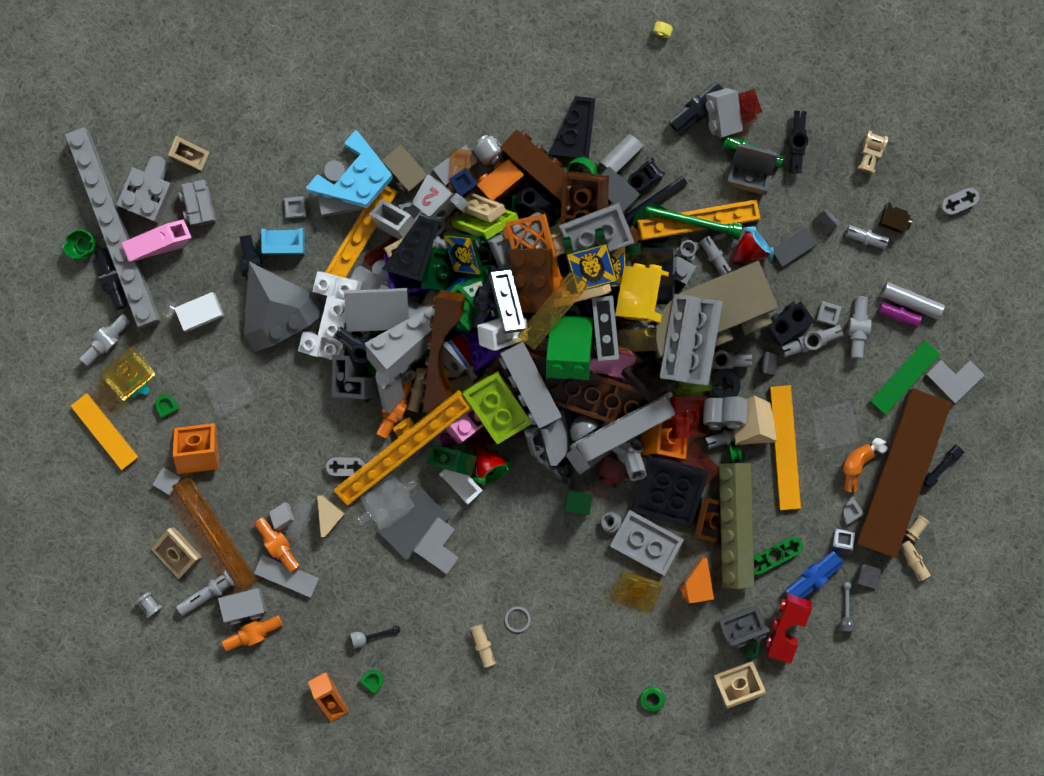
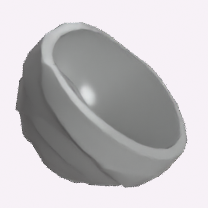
M584 414L577 416L570 425L573 442L578 441L601 425L600 420Z

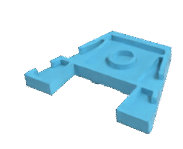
M355 130L345 141L344 145L359 157L335 185L317 174L306 187V190L310 194L317 193L329 199L333 197L348 204L368 208L393 177L360 133Z

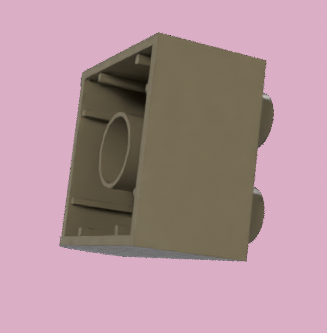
M759 261L678 294L723 301L715 348L733 340L730 329L741 326L744 335H747L772 324L769 313L778 308ZM673 299L662 310L661 323L655 322V328H653L652 335L654 336L651 338V345L655 360L664 356Z

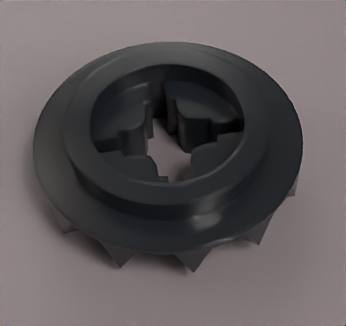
M718 370L710 376L708 392L712 398L737 397L740 392V380L730 370ZM725 377L726 384L733 386V388H727L724 395H722V389L715 385L721 384Z

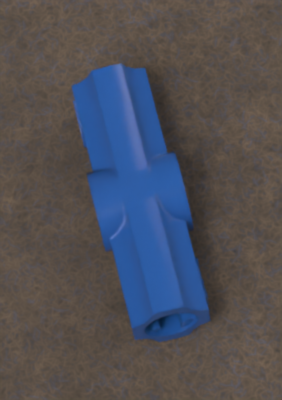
M832 550L817 564L814 563L801 574V577L789 585L785 591L787 594L804 598L813 590L815 591L828 581V578L837 572L844 563Z

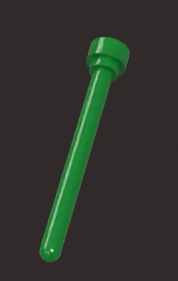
M649 206L644 209L647 215L724 232L729 238L736 240L739 239L742 230V224L736 222L726 225Z

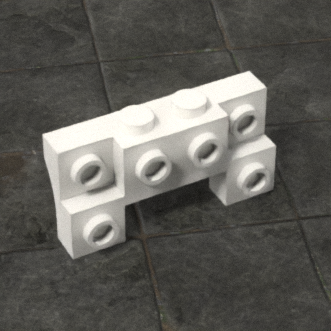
M322 271L317 272L312 292L326 295L327 300L318 334L303 331L298 349L299 352L332 360V355L345 354L346 346L333 338L340 326L347 331L344 291L360 290L362 282Z

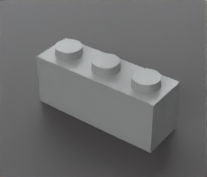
M613 296L592 298L598 361L618 360L619 350Z

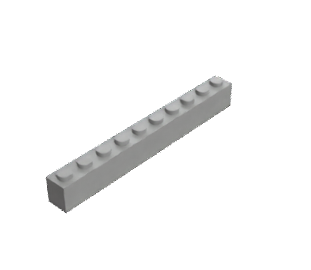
M84 127L65 134L137 326L144 328L160 322L159 314L139 261L129 262L121 243L130 238L89 130Z

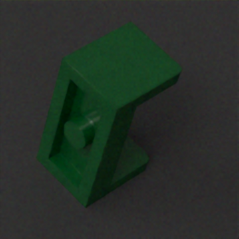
M431 444L426 464L472 476L477 456Z
M567 490L564 510L566 512L590 515L593 495Z

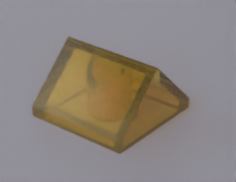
M134 345L101 370L103 379L123 401L156 375Z
M622 569L613 600L653 612L664 583Z

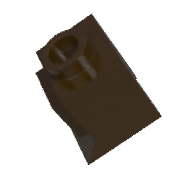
M889 201L885 206L879 226L902 234L905 230L910 229L913 219L910 218L911 215L908 214V211L898 207L893 208Z

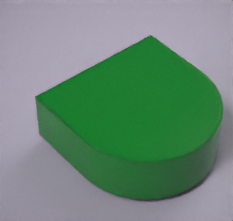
M161 395L155 401V408L161 419L180 410L176 400L171 395Z
M372 669L367 671L359 682L375 695L383 685L384 677L380 671Z

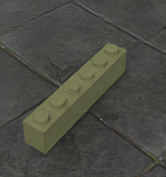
M751 463L719 464L722 588L754 587Z

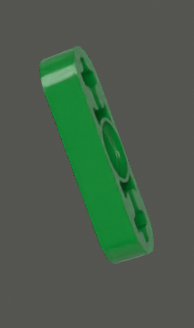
M788 537L754 555V560L760 562L764 560L761 556L765 554V558L770 564L769 566H766V563L761 564L759 571L754 569V574H762L798 555L803 549L802 541L797 537ZM791 540L794 543L797 542V550L795 552L792 549L786 551L788 556L785 557L784 551L780 546L783 545V548H787L790 546L789 542ZM772 550L780 552V559L776 562L771 561L769 558V553Z

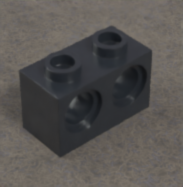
M793 301L784 307L786 312L779 316L776 313L770 317L772 324H769L766 328L779 346L815 322L801 301L797 304ZM794 311H799L802 314L800 322L793 320L792 313ZM779 322L785 325V332L783 334L778 333L775 329L776 324Z

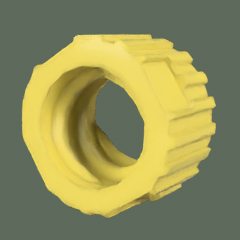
M656 22L653 33L664 38H670L673 28L667 23Z

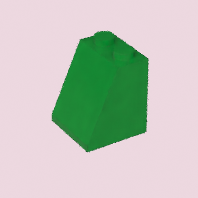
M551 315L546 378L589 380L593 355L594 317Z

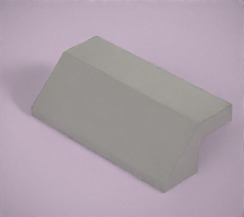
M674 294L660 378L690 384L709 385L723 301Z

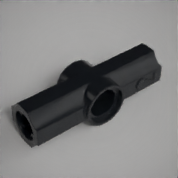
M714 82L699 96L693 97L684 106V109L669 120L668 123L673 130L681 135L696 121L699 122L708 114L706 94L722 90L723 88L717 82Z

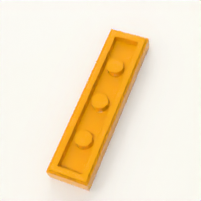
M88 393L71 405L72 409L121 470H124L139 458Z

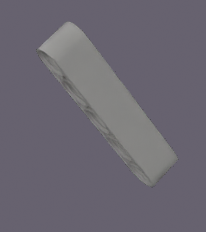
M663 395L587 435L575 444L585 462L669 419L676 412L667 395Z

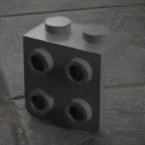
M738 144L730 165L726 186L766 196L771 173L778 154L769 149H761L749 144Z
M757 605L718 620L727 644L735 646V648L746 645V641L753 638L756 641L765 638L766 633L770 631L764 624Z

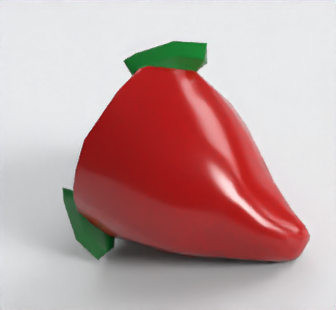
M481 446L474 448L475 456H477L475 462L477 477L473 478L474 481L482 486H486L500 479L505 473L508 474L510 472L512 460L506 462L494 451Z

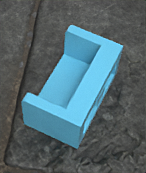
M299 228V230L261 229L263 255H305V230L303 228Z

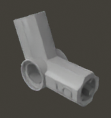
M633 437L611 449V451L617 454L618 459L625 464L630 480L637 481L647 475L640 455L643 451V445L638 439Z

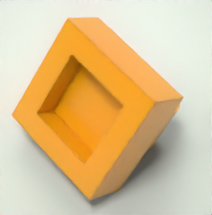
M408 417L395 425L393 430L399 438L415 424Z

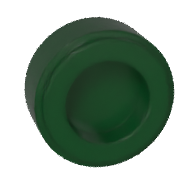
M749 639L746 641V645L739 647V652L746 659H754L760 653V645L754 639Z

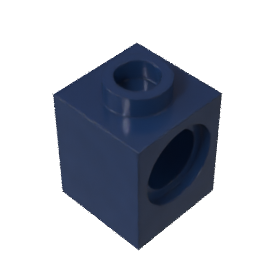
M467 168L449 178V182L455 192L461 197L468 195L478 188Z

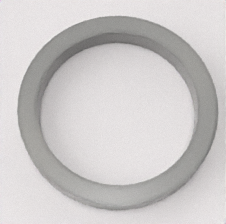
M513 607L505 615L506 626L513 632H522L530 625V614L523 607ZM515 609L523 610L528 616L527 625L519 630L513 629L508 624V615Z

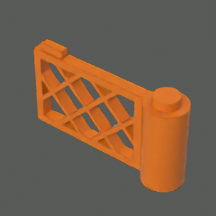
M546 214L505 222L506 226L503 227L505 239L510 240L512 249H518L521 244L529 249H537L536 246L540 240L547 244L548 249H552L554 298L565 296L567 286L564 277L560 273ZM541 220L543 229L540 234L530 228L534 221ZM518 224L525 229L521 238L514 233L512 225ZM527 232L537 237L533 246L523 240Z

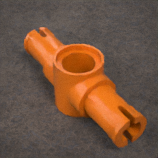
M412 382L402 384L404 398L389 414L382 409L383 420L376 435L387 439L394 423L401 421L403 413H405L408 406L406 398L413 385Z
M264 517L257 520L254 525L263 536V541L265 542L263 545L273 558H277V560H281L290 573L299 569L300 565L290 553L291 549L289 547L291 545L281 532L274 531Z
M279 615L263 622L255 620L240 627L237 634L223 640V647L226 652L241 645H248L249 647L264 640L267 633L283 626Z

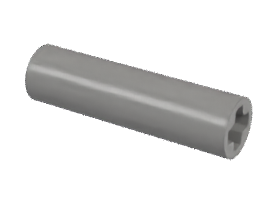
M889 282L885 284L881 294L882 298L937 320L940 319L945 308L944 304Z

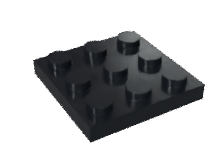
M649 454L645 464L647 475L640 480L632 511L692 527L709 471Z

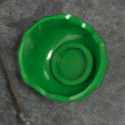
M579 157L571 161L566 173L570 171L598 174L596 165L591 159Z
M84 229L74 230L66 235V242L62 245V249L65 255L73 260H85L93 254L96 241L94 236Z

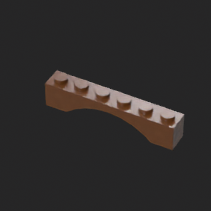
M441 290L433 298L432 309H435L434 316L432 315L430 320V328H433L432 335L429 336L427 345L430 347V354H427L425 361L428 373H425L423 385H426V390L422 393L421 404H424L423 412H432L454 394V389L444 371L442 349L447 333L459 322L464 314L466 294Z

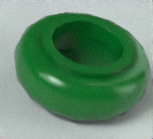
M647 687L640 695V704L646 711L657 712L665 704V694L658 687ZM651 693L659 697L658 703L655 705H649L646 701L647 696Z

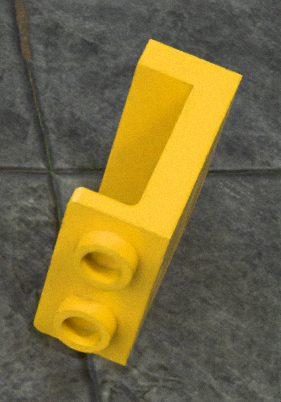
M633 263V267L624 266L615 316L627 320L661 323L662 314L656 313L655 307L661 276L668 277L669 272L663 271L662 266L650 264L649 268H645V265Z

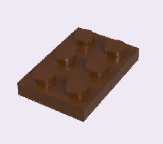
M510 249L511 272L522 313H553L552 249Z

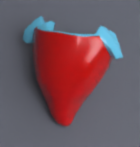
M756 227L743 228L745 234L737 245L732 262L736 265L743 262H755L768 258V261H772L774 249L773 247L769 248L763 237L756 231Z

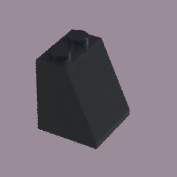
M641 247L639 255L631 254V267H633V263L643 264L646 266L645 268H649V265L653 264L662 266L663 271L669 272L668 277L661 276L656 303L667 305L674 298L677 251L674 249Z

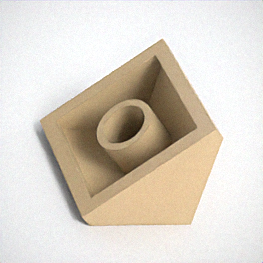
M756 396L747 398L746 425L740 426L739 429H733L735 445L777 442L771 403Z
M174 527L169 528L151 548L154 554L178 579L202 558Z
M753 661L714 675L727 709L767 694Z

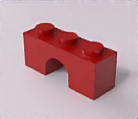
M787 594L786 600H781L778 610L781 613L779 618L775 617L772 624V630H774L772 637L768 636L765 643L767 656L790 664L792 663L798 647V638L790 636L786 630L792 625L806 626L812 610L811 601L791 594Z

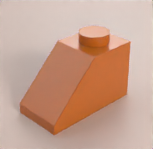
M326 672L308 681L314 700L330 722L349 713L334 682Z

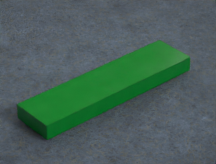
M924 340L872 397L870 402L886 415L937 359L940 353Z

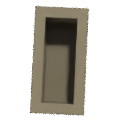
M401 144L382 160L390 173L397 178L398 182L396 184L403 192L407 190L411 194L423 183L427 176L425 171Z

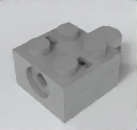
M153 156L149 159L144 172L132 167L116 205L143 218L159 223L174 188L171 183L163 180L168 169V163L159 156Z

